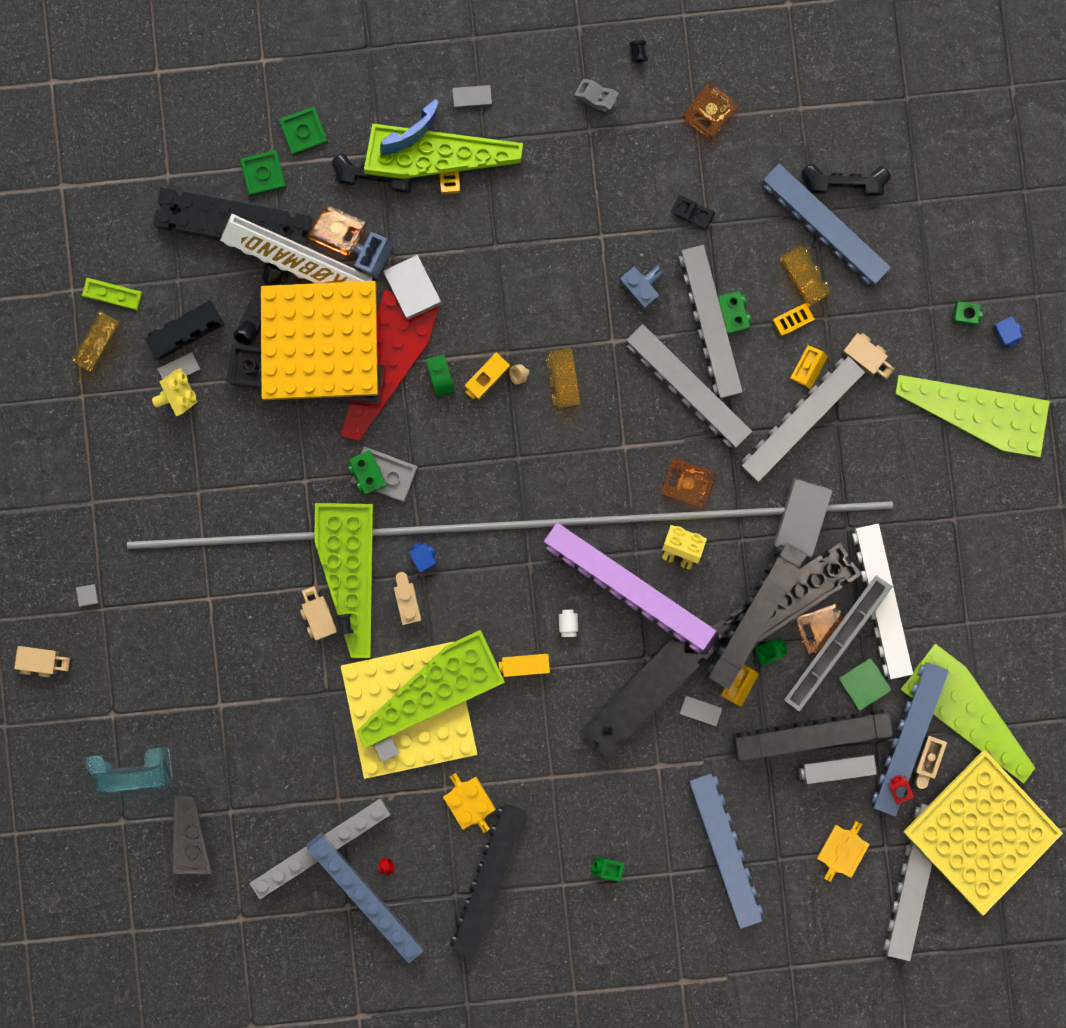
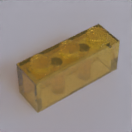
M802 245L782 255L780 261L809 308L830 295V287L826 281H822L820 278L821 272L816 264L813 265L810 261L811 255L808 249H803Z
M99 311L71 361L91 372L119 322Z
M572 348L549 351L546 363L547 368H551L552 375H549L550 387L554 386L555 394H552L553 406L557 405L558 410L579 407L581 404Z

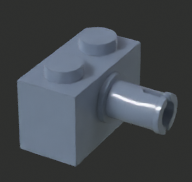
M371 232L364 246L353 241L352 247L350 246L347 252L359 256L354 266L360 272L378 279L394 246L387 238Z
M658 265L645 276L641 275L634 266L619 280L620 284L643 310L659 298V294L654 290L652 284L664 276L665 273L663 270L658 272L660 270Z

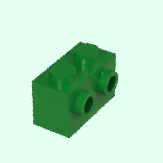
M740 291L718 296L727 335L749 330L752 320L750 314L746 313L744 306H747L745 295H741Z
M370 450L349 459L351 464L348 465L352 476L356 474L359 480L356 482L360 493L364 492L365 495H369L387 486Z

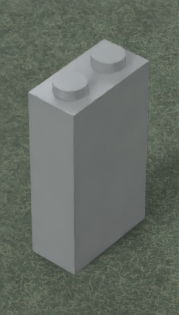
M794 478L773 544L778 548L779 545H784L788 542L807 553V556L812 557L832 490Z
M871 754L801 763V768H798L799 778L806 784L877 775L874 755Z

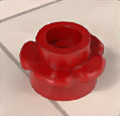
M390 858L380 859L381 863L378 864L380 873L389 876L390 873L395 871L393 862Z

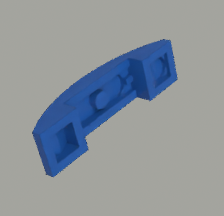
M435 99L422 109L421 120L401 136L394 131L381 142L380 153L386 155L401 151L423 137L435 120L438 100Z

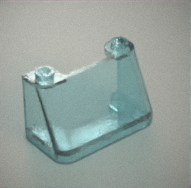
M169 746L148 750L144 756V766L113 769V763L106 762L102 758V754L85 757L89 776L97 791L101 793L160 787L167 785L172 779Z

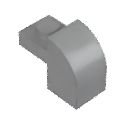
M583 79L574 96L586 104L606 112L607 109L610 110L614 106L619 93L614 89L603 88L593 80Z

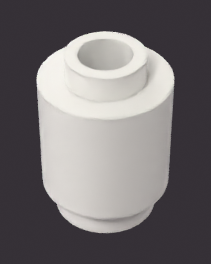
M562 610V614H558L561 637H577L578 613H574V610Z

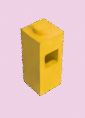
M496 352L465 384L467 389L465 393L473 400L475 397L480 400L505 374L510 365Z
M548 654L503 657L502 662H499V670L503 673L504 677L550 673Z

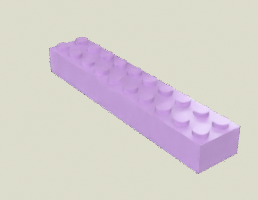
M559 523L555 524L544 540L548 545L546 549L556 557H559V555L563 556L562 560L573 568L575 565L579 567L577 570L587 578L594 577L593 581L603 589H606V587L610 588L609 592L619 600L622 598L626 599L625 603L635 611L638 608L642 610L641 614L650 621L657 620L660 628L666 632L673 631L676 639L682 643H685V641L689 642L691 649L698 654H701V652L707 654L719 637L715 629Z

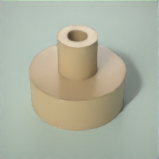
M521 364L512 366L509 371L510 379L516 385L525 383L527 376L530 374L529 370L525 369Z

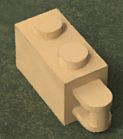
M857 333L842 354L846 357L849 356L869 375L873 376L877 373L887 380L895 369L885 361L888 357L885 354L886 351L881 346H874L870 343L871 339L862 333L860 335ZM881 365L886 367L883 372L879 370Z
M399 572L396 575L397 587H394L402 625L420 622L422 618L414 584H409L407 574Z
M315 586L302 590L306 603L302 604L303 609L300 612L303 619L308 620L310 627L307 630L310 637L318 641L335 634L338 630L325 597H319ZM314 594L316 599L309 601L308 596Z
M18 646L14 669L20 670V674L31 675V671L39 672L38 676L50 678V674H56V670L69 671L70 658L60 657L59 651ZM58 659L62 660L61 667H57Z
M925 736L913 771L917 773L915 779L916 787L924 789L928 786L930 778L935 779L947 742L931 736Z

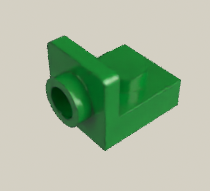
M780 637L754 648L761 666L787 655V646Z
M596 856L592 864V875L620 882L625 863Z

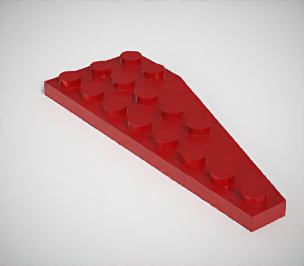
M384 290L377 313L378 364L386 368L381 404L377 406L350 402L341 436L356 441L361 440L388 399L407 375V372L428 345L440 306L407 320L394 293Z

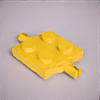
M457 773L451 775L449 778L455 787L450 793L443 796L444 800L463 830L470 825L478 823L483 833H485L490 828L484 819L488 814L496 810L495 806L477 777L461 782Z
M855 821L851 830H844L837 825L834 826L817 857L818 860L824 862L829 867L824 879L831 882L836 872L843 873L850 878L853 876L870 845L857 835L863 824Z

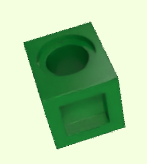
M958 301L955 303L952 323L976 326L978 321L981 322L983 311L980 310L981 305ZM964 310H970L973 317L971 319L966 318Z

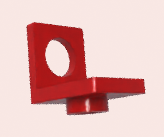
M895 776L890 779L891 782L887 783L897 805L914 798L906 776ZM901 786L907 789V795L903 798L896 795L897 788Z

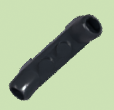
M342 153L332 160V166L337 171L335 181L343 184L355 185L356 178L392 183V191L410 193L412 183L419 178L399 179L364 174L365 165H361V168L354 167L348 157Z
M813 163L809 164L802 171V177L808 182V191L816 194H826L829 186L864 188L863 195L880 196L884 195V185L891 179L890 172L883 166H879L868 177H861V174L858 173L850 174V176H842V173L824 175Z
M272 263L266 264L263 275L246 311L234 331V339L240 344L248 345L251 343L261 329V286L282 284L284 271Z

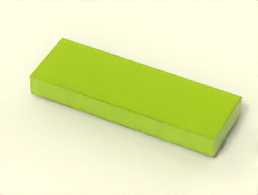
M86 278L82 297L138 311L143 292Z

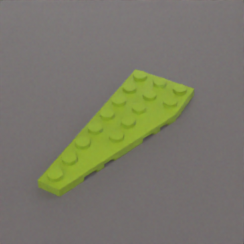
M372 124L364 174L404 179L521 163L523 143L427 131L423 137L411 146L395 153L382 155L380 153V145L385 138L394 131L401 136L410 128Z
M898 375L895 395L921 407L932 415H936L947 423L979 438L1000 451L1037 458L1041 457L1050 401Z
M315 503L314 542L337 614H351V629L354 630V633L344 634L351 658H371L373 504Z
M481 630L445 646L357 730L364 748L505 683Z
M934 644L900 690L910 698L913 697V694H910L914 683H918L920 676H917L920 665H924L925 662L947 669L949 672L933 715L981 752L986 750L1003 769L1020 782L1025 783L1034 771V765L969 670L937 644Z

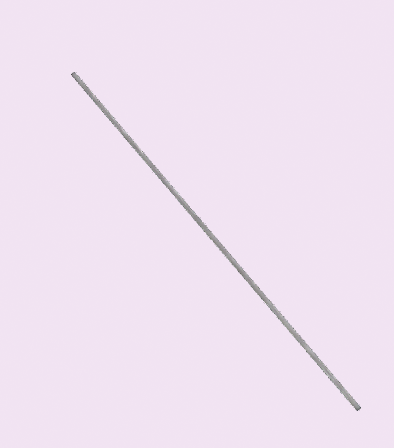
M893 502L828 505L826 512L893 509ZM785 507L373 529V536L554 527L556 523L562 526L769 516L782 515ZM314 532L127 542V549L314 540Z

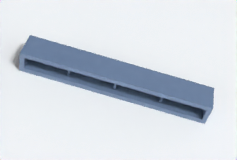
M778 164L765 177L762 182L764 190L770 195L773 193L778 198L777 201L784 208L787 206L792 211L791 215L798 221L801 219L806 224L805 228L812 234L815 232L820 237L819 241L823 245H829L834 250L833 254L837 258H843L848 263L847 267L851 271H857L865 284L874 286L891 268L782 165Z
M928 662L920 665L917 676H920L918 683L913 684L910 693L913 694L911 702L907 701L904 709V712H906L905 719H901L897 728L900 731L898 738L894 737L891 744L893 752L891 756H887L884 764L887 767L885 774L881 773L878 780L879 790L874 792L871 803H874V809L893 816L897 815L900 804H896L887 783L891 782V778L898 775L906 776L909 782L949 672L947 669ZM903 786L898 787L896 795L903 798L906 788Z
M709 773L689 780L739 928L742 929L762 922L763 910L761 905L756 904L755 898L758 897L754 886L750 887L748 881L751 879L748 868L744 869L742 864L745 858L742 850L737 849L736 843L739 841L736 832H731L729 824H732L729 812L725 813L723 806L726 803L723 795L718 794L717 787L720 786L717 777H713Z
M322 832L306 844L307 850L408 963H411L424 951L417 939Z

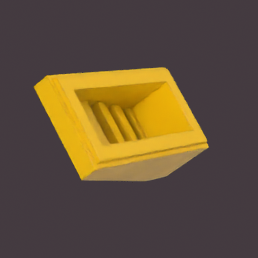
M459 171L440 174L441 195L460 193ZM455 175V179H444V176ZM444 183H456V186H445Z
M805 303L774 318L772 322L780 337H783L815 319ZM802 309L804 310V312H805V314H806V316H807V318H808V319H806V320H804V318H803V316H802V314H801V312H800V310H802ZM794 313H797L801 321L800 323L796 321ZM789 316L794 323L792 327L787 319ZM781 320H784L788 329H784L780 322Z

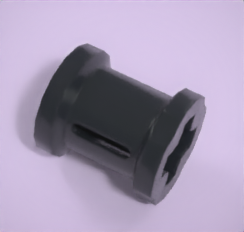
M636 40L629 43V46L632 47V63L648 61L645 52V40Z
M351 614L334 616L337 619V635L354 633V630L351 629Z

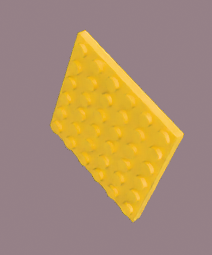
M376 281L261 286L262 400L378 395Z

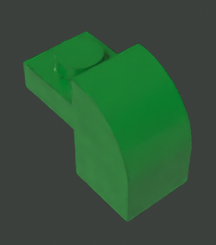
M445 354L426 359L436 397L440 398L454 394L455 390Z

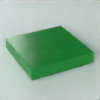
M314 106L279 119L292 156L328 143Z
M277 150L240 159L249 197L286 188Z
M871 658L838 678L859 711L891 691L890 686Z

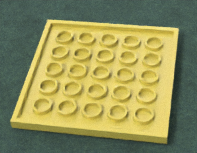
M453 642L341 665L364 779L478 755L466 701L392 735L391 737L400 754L383 762L374 744L364 748L357 733V730L445 646Z
M983 750L903 831L913 844L983 916L1063 834L986 750Z

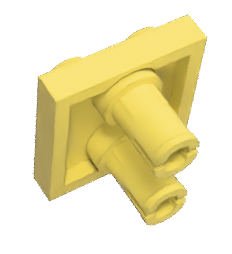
M181 368L174 370L159 381L163 391L160 392V395L152 398L156 408L170 403L176 416L183 414L197 403L196 394L191 389L188 378Z
M671 525L662 548L665 551L662 558L666 561L670 555L668 562L672 563L676 555L682 557L680 566L684 568L686 562H688L686 569L690 570L693 562L699 563L707 538L702 537L700 534L686 531L682 527Z

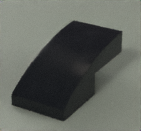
M681 195L678 196L671 210V213L706 230L715 215L713 210L703 207Z

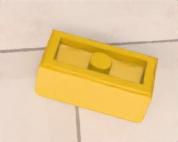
M808 345L790 379L811 389L828 355Z
M743 664L729 690L724 689L721 696L741 707L759 673Z

